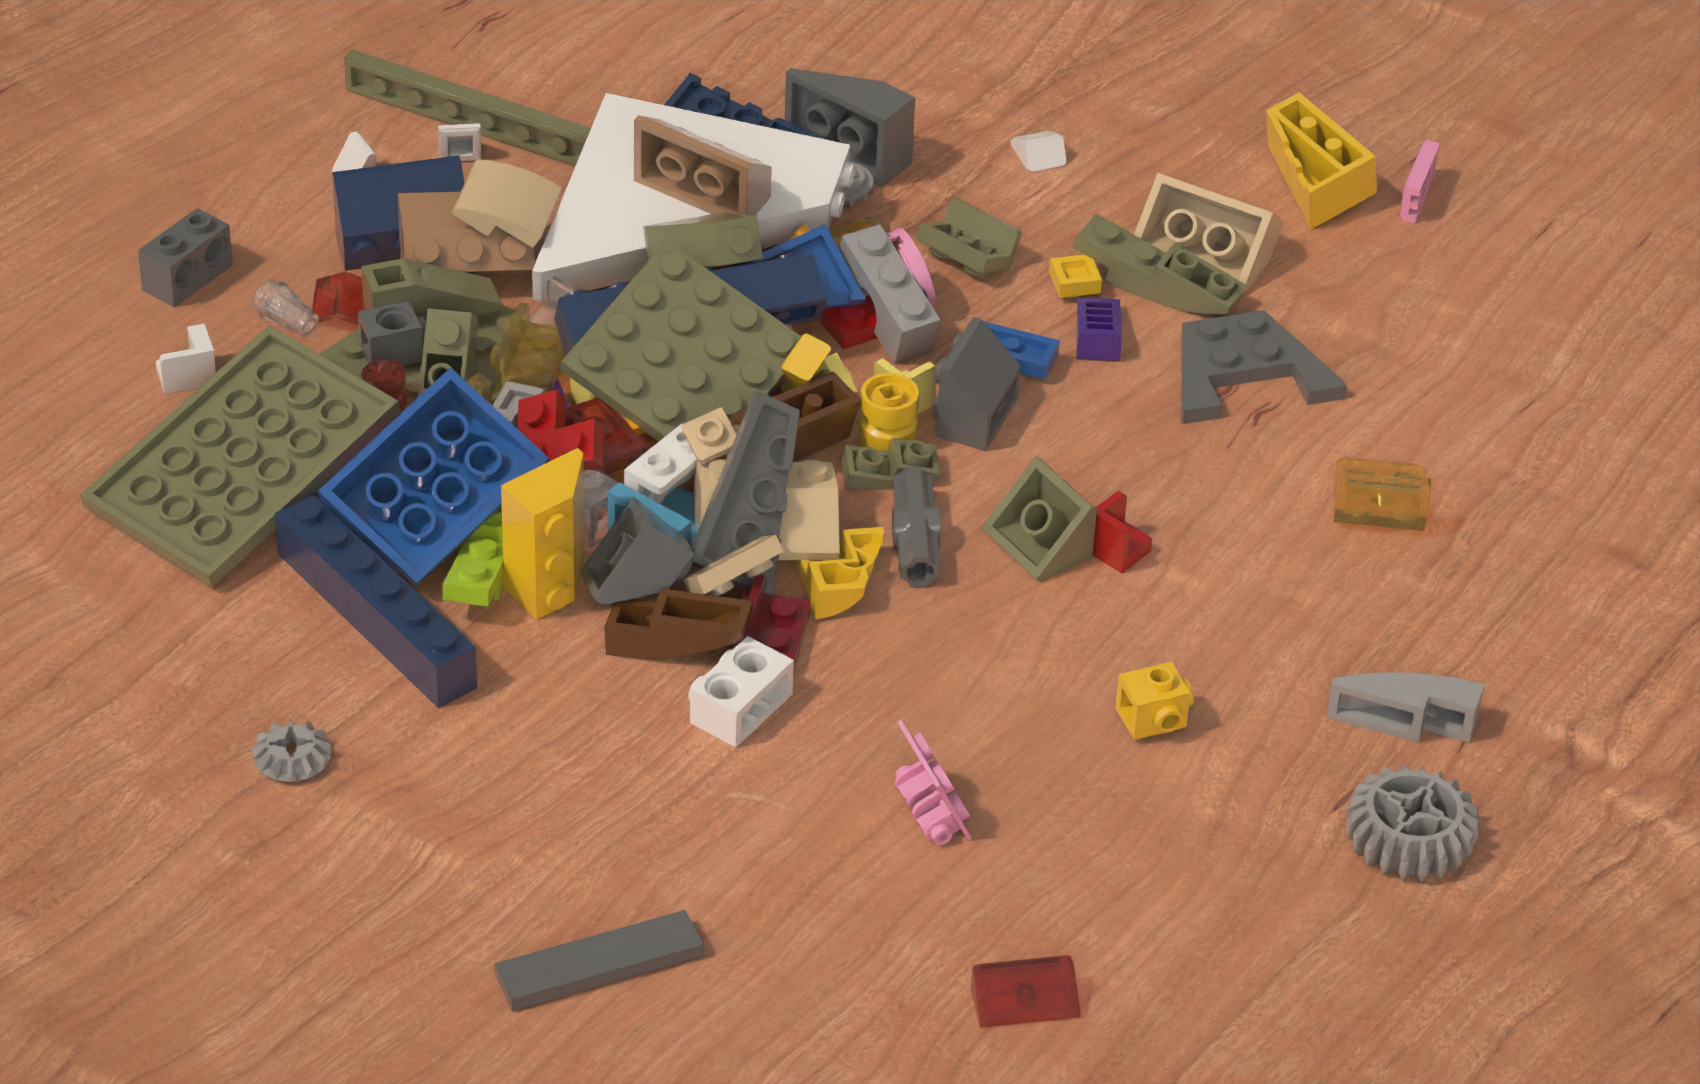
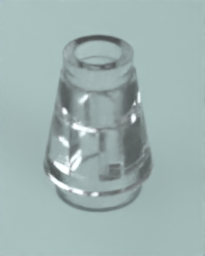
M267 280L256 291L252 301V306L257 310L260 318L298 333L303 337L309 335L318 323V315L284 281Z

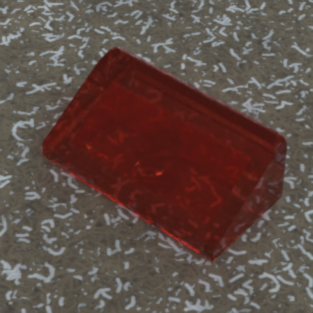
M1070 955L976 964L972 967L970 990L980 1028L1080 1017L1081 1011L1075 968Z

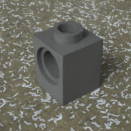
M409 301L358 311L360 347L372 372L422 362V343H424L426 322L423 316H416Z

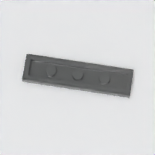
M682 910L495 963V977L511 1010L515 1011L703 957L704 944L686 910Z

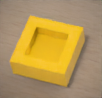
M1085 254L1050 258L1049 273L1059 298L1101 293L1102 279L1094 259Z

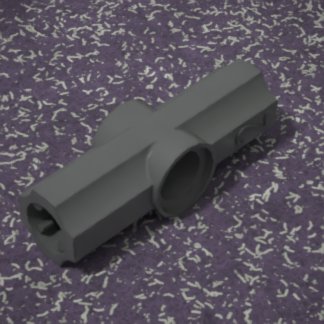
M905 467L901 473L893 476L892 541L893 547H898L900 579L909 582L911 587L922 588L928 587L933 580L940 578L939 506H934L932 475L926 474L922 471L921 467Z

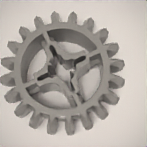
M1403 764L1398 772L1384 767L1379 776L1368 774L1364 784H1357L1356 790L1351 797V802L1347 806V839L1352 841L1354 853L1364 855L1366 866L1380 865L1382 875L1394 871L1399 873L1401 881L1406 875H1415L1421 882L1427 874L1441 879L1446 870L1457 872L1459 865L1462 862L1468 861L1469 856L1472 854L1474 842H1477L1479 827L1477 826L1479 818L1477 813L1478 806L1472 804L1471 792L1461 791L1459 780L1446 782L1442 771L1432 775L1425 772L1424 766L1418 771H1410Z

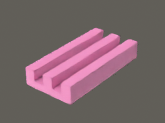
M1426 140L1421 146L1404 186L1400 217L1403 221L1416 223L1435 177V167L1438 160L1437 153L1440 147L1438 142Z

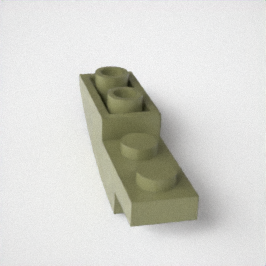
M1097 213L1077 235L1073 248L1109 268L1105 281L1133 295L1174 309L1203 314H1227L1247 288L1245 283L1174 243L1165 253Z

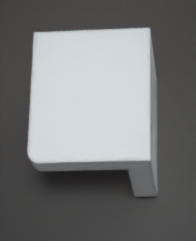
M205 323L187 327L188 350L162 354L160 359L156 361V370L164 394L200 388L216 373L214 349Z

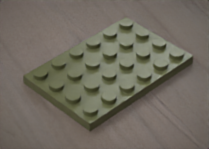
M269 325L81 493L80 498L85 508L213 588L276 530V512L317 492L402 412L398 400Z

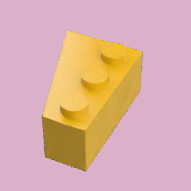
M1300 92L1266 110L1268 148L1310 230L1377 193L1376 156Z

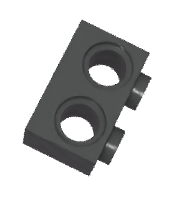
M197 208L140 248L138 254L142 291L172 307H176L231 267L233 262L229 224Z

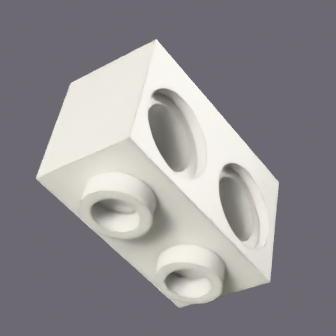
M747 636L733 650L726 651L719 663L705 676H699L693 682L688 694L690 701V723L736 748L793 694L794 660Z

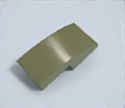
M892 438L888 451L877 450L872 447L845 445L840 456L845 488L867 490L893 489V476L901 473L905 467H921L922 471L926 474L932 475V482L938 481L940 476L936 444L924 443L919 440L910 441Z

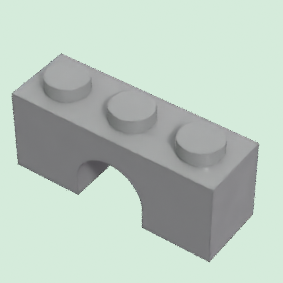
M878 224L843 235L839 250L864 297L870 295L874 303L877 317L874 333L892 362L897 364L932 352L940 318L882 226Z

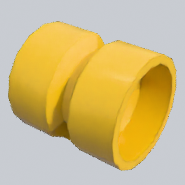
M882 373L868 378L863 383L861 389L862 401L860 411L862 413L859 423V441L861 446L888 451L892 438L910 441L917 440L918 420L916 417L919 405L917 384L910 378L896 373Z

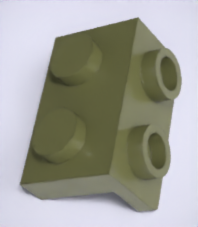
M953 198L950 201L944 220L921 223L916 239L930 246L929 251L932 254L945 259H954L963 264L962 269L967 273L985 277L989 273L1010 270L1022 232L960 198Z

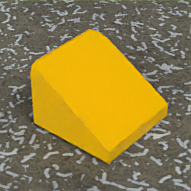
M807 333L802 335L781 366L782 371L785 372L784 377L788 387L793 389L809 382L831 351V347Z

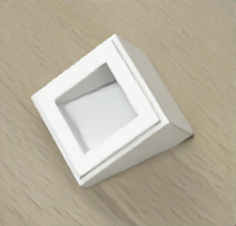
M480 123L438 126L439 158L459 155L461 161L481 159Z
M357 131L350 133L333 166L332 172L376 166V153Z
M1042 131L1013 137L1010 140L1012 148L1028 171L1035 172L1066 164L1064 139L1060 133Z

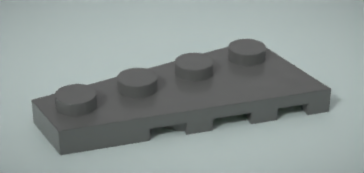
M760 391L753 393L691 549L694 552V555L691 557L693 559V566L702 569L763 536L776 535L781 544L779 534L782 513L786 512L788 494H785L788 471L792 469L800 410ZM779 554L771 558L773 566L760 573L765 575L766 594L774 595L775 582L773 581L775 562L779 559ZM745 572L731 581L739 587L751 590L755 576L749 578Z

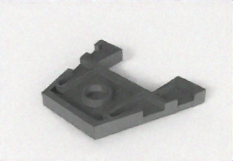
M1264 310L1182 323V424L1221 418L1222 404L1214 388L1292 376L1307 405L1345 399L1347 388L1345 382Z

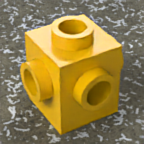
M1172 661L1119 674L1115 709L1134 740L1187 727L1189 707L1194 703L1193 691L1189 681L1186 678H1181Z

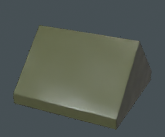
M1035 456L981 529L1032 576L1042 582L1093 557L1097 509L1041 458Z

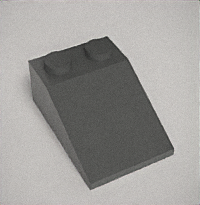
M793 68L786 72V121L822 139L849 144V161L856 162L867 168L873 176V183L880 187H883L912 164L915 114L914 96L883 81Z

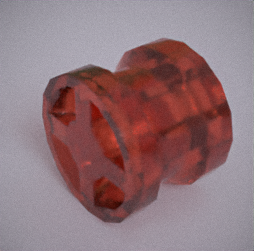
M380 359L368 363L362 369V380L398 400L401 410L406 406L408 397L404 386L407 377L403 365L394 360Z

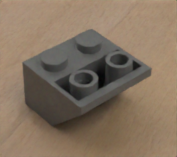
M973 317L965 331L956 334L949 356L940 359L934 377L935 383L939 384V393L934 402L932 415L937 418L936 437L986 451L1018 400L1021 365L982 319Z

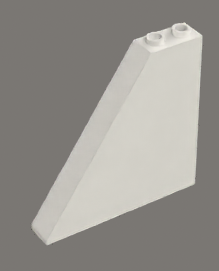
M606 93L532 270L533 300L543 302L563 297L575 290L589 291L620 282L631 281L648 262L643 226L710 215V213L634 181V120L638 115L661 119L677 127H682L691 133L722 144L724 147L757 159L772 167L771 197L757 213L762 249L789 241L794 236V232L804 223H806L810 231L824 224L829 230L833 217L840 218L845 201V193L842 192L843 188H851L855 174V163L849 162L850 145Z

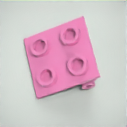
M899 720L897 722L920 761L912 766L904 765L896 771V788L901 792L909 810L912 811L915 820L920 824L928 841L935 842L937 845L946 844L952 838V834L960 829L969 841L972 837L962 822L970 817L967 809L956 791L947 796L948 793L955 789L936 758L927 763V761L935 756L922 734L918 732L911 737L902 720Z

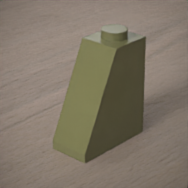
M722 212L643 226L648 261L666 240L704 267L723 266L763 259L757 215Z

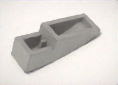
M1384 672L1334 677L1331 684L1327 718L1419 743L1423 731L1470 743L1479 719L1485 684L1424 673Z

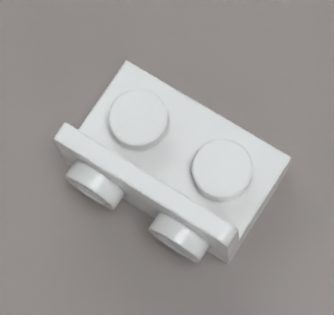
M680 424L624 469V485L660 504L667 494L681 483L687 482L693 476L696 470L697 459L682 432L683 424Z

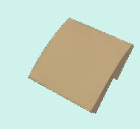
M476 159L451 214L486 236H489L495 226H498L534 248L542 237L562 187L520 167L491 160Z

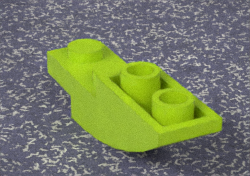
M502 506L464 542L443 583L442 600L488 607L492 599H500L504 590Z

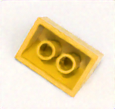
M578 448L501 485L504 590L536 620L575 601L581 575L580 570L582 569L585 557L583 452Z

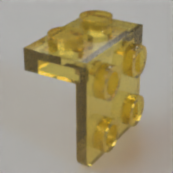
M1350 457L1339 458L1336 463L1333 522L1424 531L1431 492V478H1426V468L1423 465Z

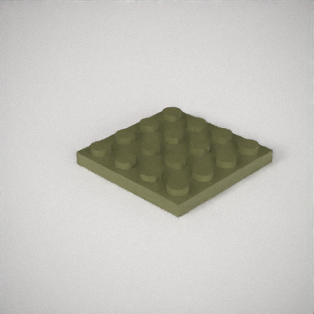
M666 240L561 361L559 370L639 426L657 441H660L680 424H685L720 407L723 408L730 421L732 414L748 408L753 393L760 391L770 395L784 378L785 372L782 371L781 366L801 336Z

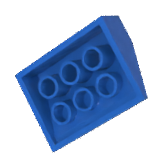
M449 368L320 488L318 493L320 501L391 568L418 586L502 506L501 485L548 463L549 458L452 368Z

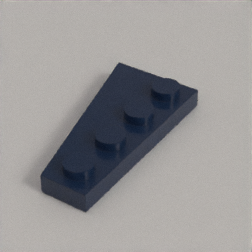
M692 73L688 74L664 104L665 106L820 138L780 117L771 120L763 116L762 108L750 102L743 106L731 100L730 92L718 86L711 90L701 85V78Z

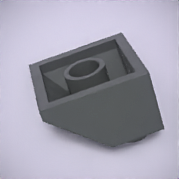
M632 497L580 572L594 600L601 605L657 594L661 588L669 589L674 581L679 582L686 576L693 562L691 557L694 555V552L682 535L641 501Z

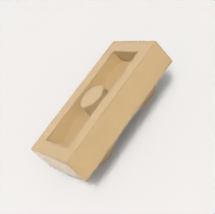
M776 535L763 536L682 580L688 592L719 596L734 587L731 581L733 578L745 572L750 578L773 566L771 558L784 552Z

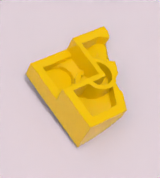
M883 527L842 529L841 543L839 544V560H794L807 599L811 600L810 607L815 620L839 614L852 607L864 596L884 540L885 531Z

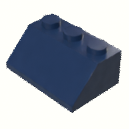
M459 155L332 172L336 240L345 271L361 269V266L400 259L397 194L461 192L464 185V177Z

